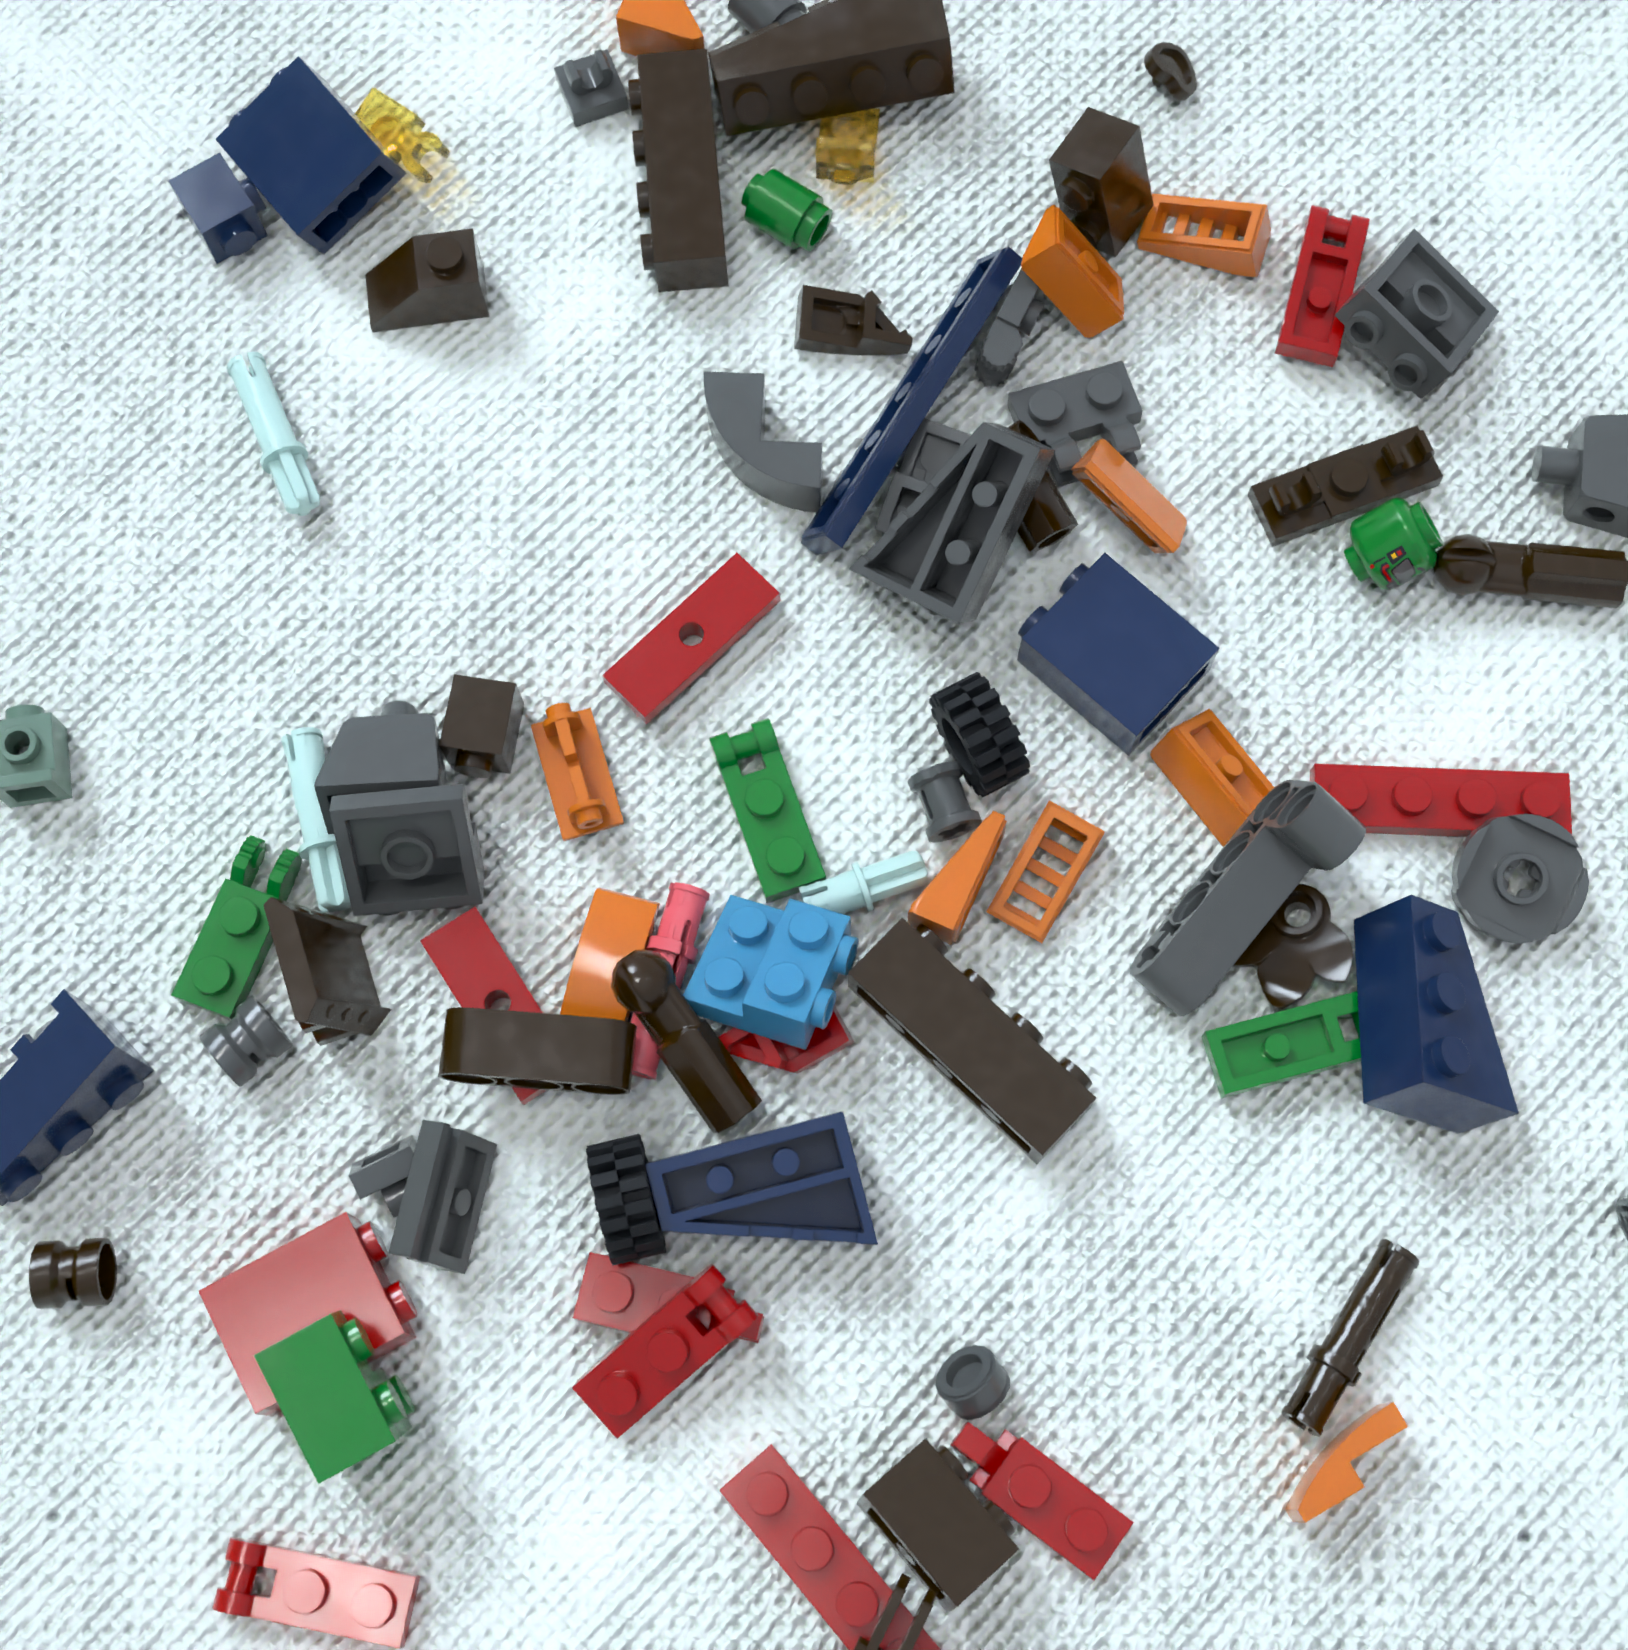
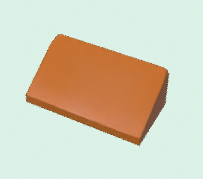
M1052 205L1047 208L1023 254L1021 261L1022 270L1084 337L1091 338L1124 320L1122 278L1059 207Z
M1103 438L1097 440L1071 469L1073 471L1072 474L1152 552L1174 553L1180 547L1187 526V520L1184 515L1110 443Z
M1210 708L1173 727L1150 753L1153 761L1223 847L1260 801L1274 788Z

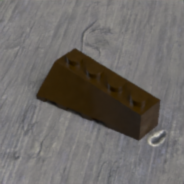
M824 0L808 7L809 13L781 25L777 21L708 52L716 106L726 137L955 93L950 34L942 0H836L831 3L829 0Z

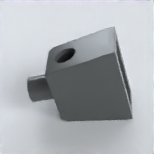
M1628 414L1591 415L1583 418L1570 437L1567 448L1538 446L1533 459L1532 481L1565 486L1563 515L1569 522L1628 538Z
M397 700L387 703L382 709L381 716L351 717L343 722L314 785L328 834H334L329 813L332 796L447 785L443 752L439 747L440 738L435 717L428 713H418L412 704Z

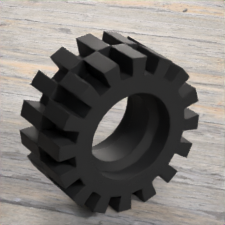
M979 672L973 673L930 695L931 713L938 723L936 727L939 734L944 737L946 742L944 745L948 753L952 754L955 761L961 765L965 781L970 787H973L974 792L978 796L985 797L1029 774L1030 762L1025 756L1027 750L1018 738L1021 734L1017 726L1012 724L1009 718L1011 714L1006 705L1002 706L1000 695L995 688L991 689L990 683L985 676L982 677Z
M640 1134L587 1146V1165L591 1175L590 1182L594 1192L596 1211H598L599 1224L604 1235L607 1253H609L611 1264L618 1265L666 1253L665 1237L661 1229L645 1166L648 1163V1159Z

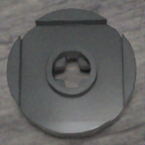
M1534 814L1493 817L1474 829L1459 847L1452 866L1453 885L1451 894L1454 903L1462 910L1467 920L1485 935L1510 943L1534 942L1535 940H1542L1550 934L1555 935L1567 928L1575 920L1587 897L1589 887L1587 868H1583L1582 856L1577 850L1580 847L1574 837L1560 824ZM1521 860H1524L1530 864L1528 875L1536 880L1535 886L1531 891L1520 889L1513 896L1507 891L1509 882L1503 878L1507 867L1516 868Z

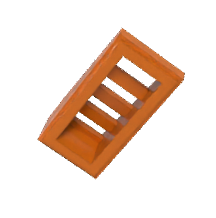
M1152 194L1153 207L1144 218L1137 240L1138 249L1234 275L1258 277L1271 235V225L1266 204ZM1168 216L1177 218L1173 234L1163 233ZM1192 222L1200 224L1196 236L1188 235ZM1215 229L1223 231L1221 239L1213 238ZM1239 235L1244 236L1243 241H1238Z
M1049 800L986 912L1038 942L1043 943L1105 831ZM1052 825L1084 843L1079 853L1076 854L1046 837L1045 834L1049 827ZM1039 847L1070 864L1071 867L1066 876L1032 858L1037 848ZM1025 869L1059 887L1054 897L1051 898L1021 881L1020 878ZM1014 891L1046 909L1041 920L1008 903L1007 901L1012 892Z
M993 811L985 818L911 904L907 922L914 929L923 924L933 931L944 943L952 945L953 942H957L1004 838L1007 823L1005 815Z

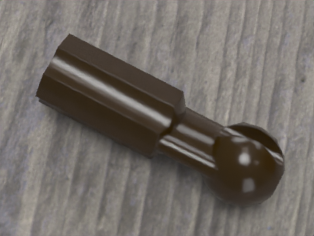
M1472 534L1458 535L1445 541L1443 546L1436 552L1437 562L1433 567L1436 580L1446 591L1460 596L1483 592L1521 596L1522 599L1617 608L1623 602L1628 584V561L1625 558L1624 551L1532 542L1528 545L1485 541L1483 538Z
M641 949L631 952L616 963L612 972L611 989L617 1002L627 1011L635 1013L659 1047L657 1054L713 1133H720L753 1111L761 1103L762 1099L707 1020L698 1017L676 985V975L670 962L660 953Z

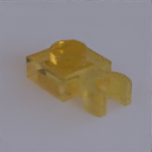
M372 87L355 113L398 163L402 160L406 169L423 183H431L433 177L421 166L422 157L431 151H435L445 158H448L451 153L438 136L431 132H421L426 124L417 114L375 87Z

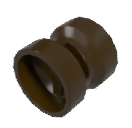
M90 1238L85 1239L79 1246L70 1247L59 1240L41 1241L34 1246L29 1264V1288L32 1301L37 1309L62 1308L67 1301L79 1300L84 1306H105L112 1302L117 1282V1263L114 1246L110 1239Z

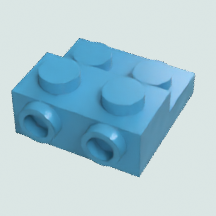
M730 895L683 995L695 1013L700 1017L806 1050L815 1028L825 1029L829 1023L836 1000V991L832 990L838 974L847 976L853 967L858 951L859 939L851 936V917L791 898L783 911Z

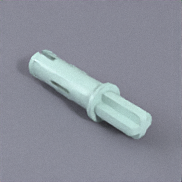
M247 352L251 365L249 366V372L242 355H237L228 362L227 371L233 379L263 455L260 458L261 467L264 472L272 475L286 511L289 514L308 515L312 509L320 505L321 499L305 462L309 453L305 445L295 438L266 368V361L263 355L259 352Z
M298 728L291 731V735L285 734L281 741L287 758L295 807L298 812L304 842L298 849L299 855L302 859L309 860L318 908L321 912L331 913L346 910L351 907L335 834L327 833L314 788L315 780L326 759L323 735L318 728Z

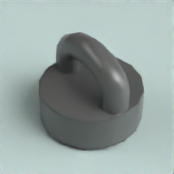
M972 1345L961 1348L949 1356L937 1374L935 1386L939 1396L958 1417L972 1420L981 1418L998 1407L1010 1389L1011 1380L1004 1366L991 1350L985 1346Z

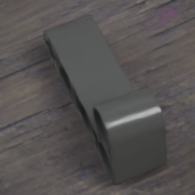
M1286 780L1278 784L1260 801L1134 958L1129 973L1178 1016H1185L1193 1012L1211 994L1311 868L1332 870L1341 865L1363 841L1366 834V826L1316 782Z

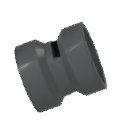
M253 995L236 1007L235 1017L230 1020L231 1023L227 1026L214 1024L199 1036L201 1042L219 1066L240 1087L257 1075V1063L259 1061H264L268 1057L278 1058L293 1046V1043L283 1029Z

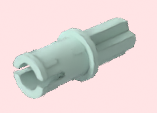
M912 850L860 868L858 862L851 864L852 870L823 881L801 886L799 891L804 903L844 914L866 907L869 912L874 910L873 903L925 885L928 882V872L920 853Z

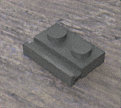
M423 1120L388 1253L406 1257V1259L441 1270L465 1274L498 1144L464 1130L451 1128L449 1124L444 1122Z

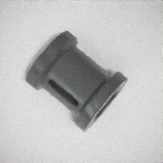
M957 761L933 765L917 772L907 781L910 790L914 794L919 795L929 822L925 832L928 841L932 843L960 837L976 829L982 823L979 812L971 810L960 782V778L964 773Z

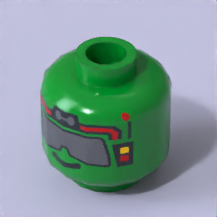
M1393 498L1356 518L1351 523L1350 538L1353 545L1344 549V554L1360 582L1371 577L1380 588L1392 590L1431 570L1437 562L1435 549L1443 546V541L1433 520L1421 502L1411 506L1409 502L1402 498Z

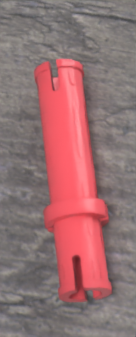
M671 882L657 934L649 936L646 949L660 953L670 962L676 975V985L681 990L688 964H695L698 949L694 947V943L710 893L689 884ZM633 1013L630 1023L637 1026L632 1075L656 1080L657 1068L660 1062V1057L657 1054L659 1047L636 1014Z

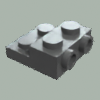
M1414 228L1398 243L1376 271L1355 290L1335 316L1345 325L1346 337L1354 346L1369 349L1389 368V378L1397 388L1404 391H1412L1418 398L1422 399L1453 373L1499 311Z
M464 784L332 796L329 813L353 916L372 914L389 916L404 911L435 908L451 910L467 905L483 904L485 871L476 823L471 822Z

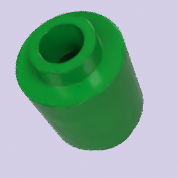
M774 168L769 170L764 176L759 173L756 174L748 183L741 199V204L746 207L744 216L746 222L793 250L800 246L808 252L812 251L827 231L833 214L832 209L823 205L824 200L822 196Z

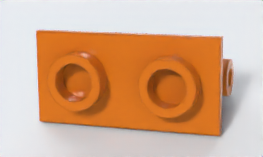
M557 703L548 707L545 710L547 719L531 724V729L563 842L624 824L591 708L574 712L571 710L569 703Z

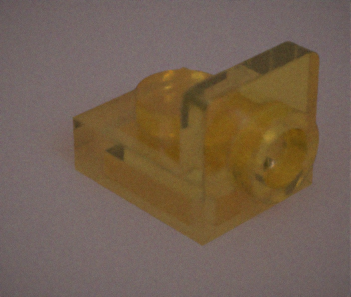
M880 109L858 111L820 120L819 137L816 140V179H828L842 185H850L857 182L874 183Z

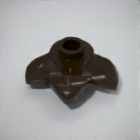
M1298 884L1232 967H1258L1257 975L1265 997L1275 1009L1282 1010L1302 1000L1312 988L1316 976L1332 982H1346L1353 963V950L1348 935L1331 922V911L1325 896L1312 886ZM1296 909H1304L1311 916L1305 925L1296 927L1287 922L1290 912Z

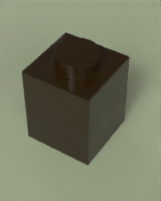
M454 674L439 747L449 765L454 766L455 771L475 778H489L492 775V771L511 774L524 709V701L516 683Z

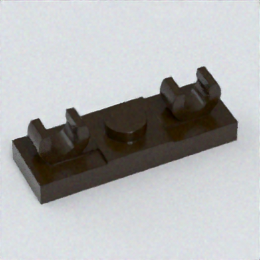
M1417 425L1252 485L1247 495L1271 546L1274 547L1369 512L1393 498L1404 499L1437 487L1443 479V475L1433 457L1435 452L1424 430L1420 431Z

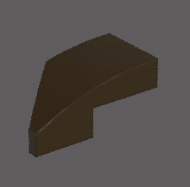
M803 285L798 294L794 349L841 355L908 354L912 347L913 338L906 329L900 332L879 308L882 301L872 290L863 298L859 294Z

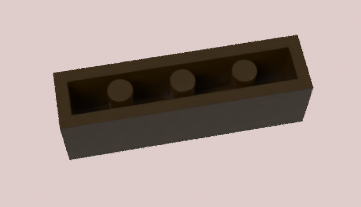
M707 49L637 55L639 79L628 80L631 114L632 116L642 115L643 130H633L632 138L636 167L646 166L647 181L636 182L639 217L650 218L651 233L640 234L644 271L655 270L658 292L729 286Z
M901 918L848 972V987L1038 1165L1095 1102L1096 1097L1088 1090L1093 1085L1092 1081L1081 1068L1068 1058L1063 1057L1058 1062L1039 1044L1044 1038L1028 1019L1017 1012L1009 1017L992 1001L996 995L994 990L978 973L970 968H967L962 973L944 957L948 949L933 931L923 924L914 929L904 918Z

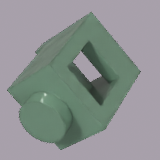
M17 705L8 708L5 711L6 719L0 720V800L8 807L14 808L73 798L67 728L51 712L45 713L44 708L40 706ZM29 746L24 753L19 754V747Z

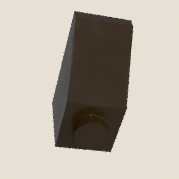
M473 228L413 236L365 274L370 327L373 333L490 317L484 265Z

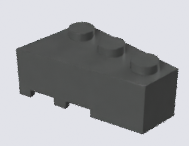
M983 422L931 478L930 484L905 511H901L888 525L890 528L866 554L861 555L849 570L958 624L976 620L1055 450L1001 424Z

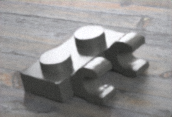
M1123 360L1008 393L1007 406L1013 422L1023 421L1034 432L1041 444L1055 450L1049 463V468L1057 487L1079 481L1072 474L1073 471L1071 470L1082 458L1076 441L1101 435L1132 466L1138 463L1134 451L1141 449V443L1134 425L1141 422L1143 411Z

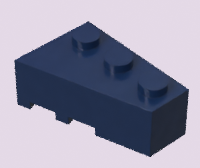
M1411 894L1353 919L1363 1104L1457 1134L1519 1114L1459 913Z
M65 989L51 1003L59 1014L36 1040L30 1034L22 1035L10 1049L18 1060L0 1079L1 1206H4L8 1201L11 1203L16 1202L31 1193L43 1178L40 1172L59 1155L67 1156L82 1147L94 1132L92 1126L110 1109L118 1110L132 1102L144 1088L142 1081L154 1071L104 1014Z
M843 1111L645 1164L662 1231L878 1245Z

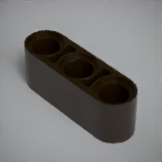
M467 1007L449 1008L446 1010L438 1077L452 1082L603 1095L629 1094L631 1090L637 1026L627 1021L599 1017Z

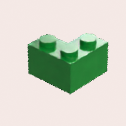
M341 1310L323 1317L254 1355L318 1484L396 1442L412 1428L407 1415L415 1411L409 1393L397 1375L388 1379L382 1367L372 1371L366 1359L375 1355V1352L365 1329L356 1317L347 1321Z

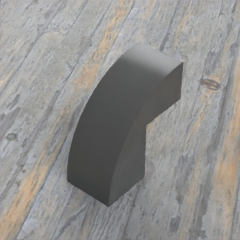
M704 371V392L709 428L717 450L729 469L748 488L760 496L791 509L817 513L821 507L822 443L764 441L766 419L764 373Z

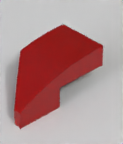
M835 1005L828 1025L825 1029L815 1028L806 1050L735 1027L718 1036L730 1055L796 1074L855 1043Z

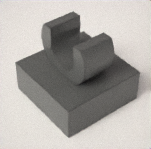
M600 49L594 51L592 55L574 61L571 59L563 65L554 67L557 84L575 127L629 109L627 94L608 49L604 51Z
M413 1135L353 1163L348 1175L360 1200L381 1190L383 1198L394 1218L399 1213L417 1144Z

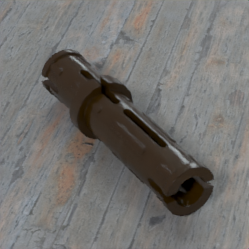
M1380 1240L1376 1252L1322 1345L1315 1344L1307 1355V1359L1310 1360L1311 1364L1289 1402L1281 1411V1414L1300 1429L1305 1430L1308 1426L1307 1431L1314 1436L1320 1437L1323 1433V1428L1346 1387L1356 1386L1362 1375L1358 1369L1361 1361L1412 1272L1420 1263L1413 1253L1399 1244L1395 1246L1393 1251L1391 1248L1394 1244L1390 1240Z

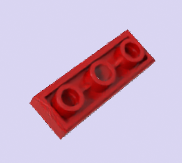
M735 553L602 675L604 683L636 715L648 724L781 601L780 592L741 555ZM689 636H699L702 638V641L697 645L689 646L683 643Z
M475 906L420 940L461 1007L491 1009L492 1004L497 999L507 998L511 1001L508 1011L543 1013ZM512 1087L523 1105L547 1091Z

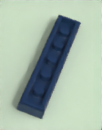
M1010 247L999 249L977 260L803 533L800 543L815 555L842 549L1021 266L1022 257Z

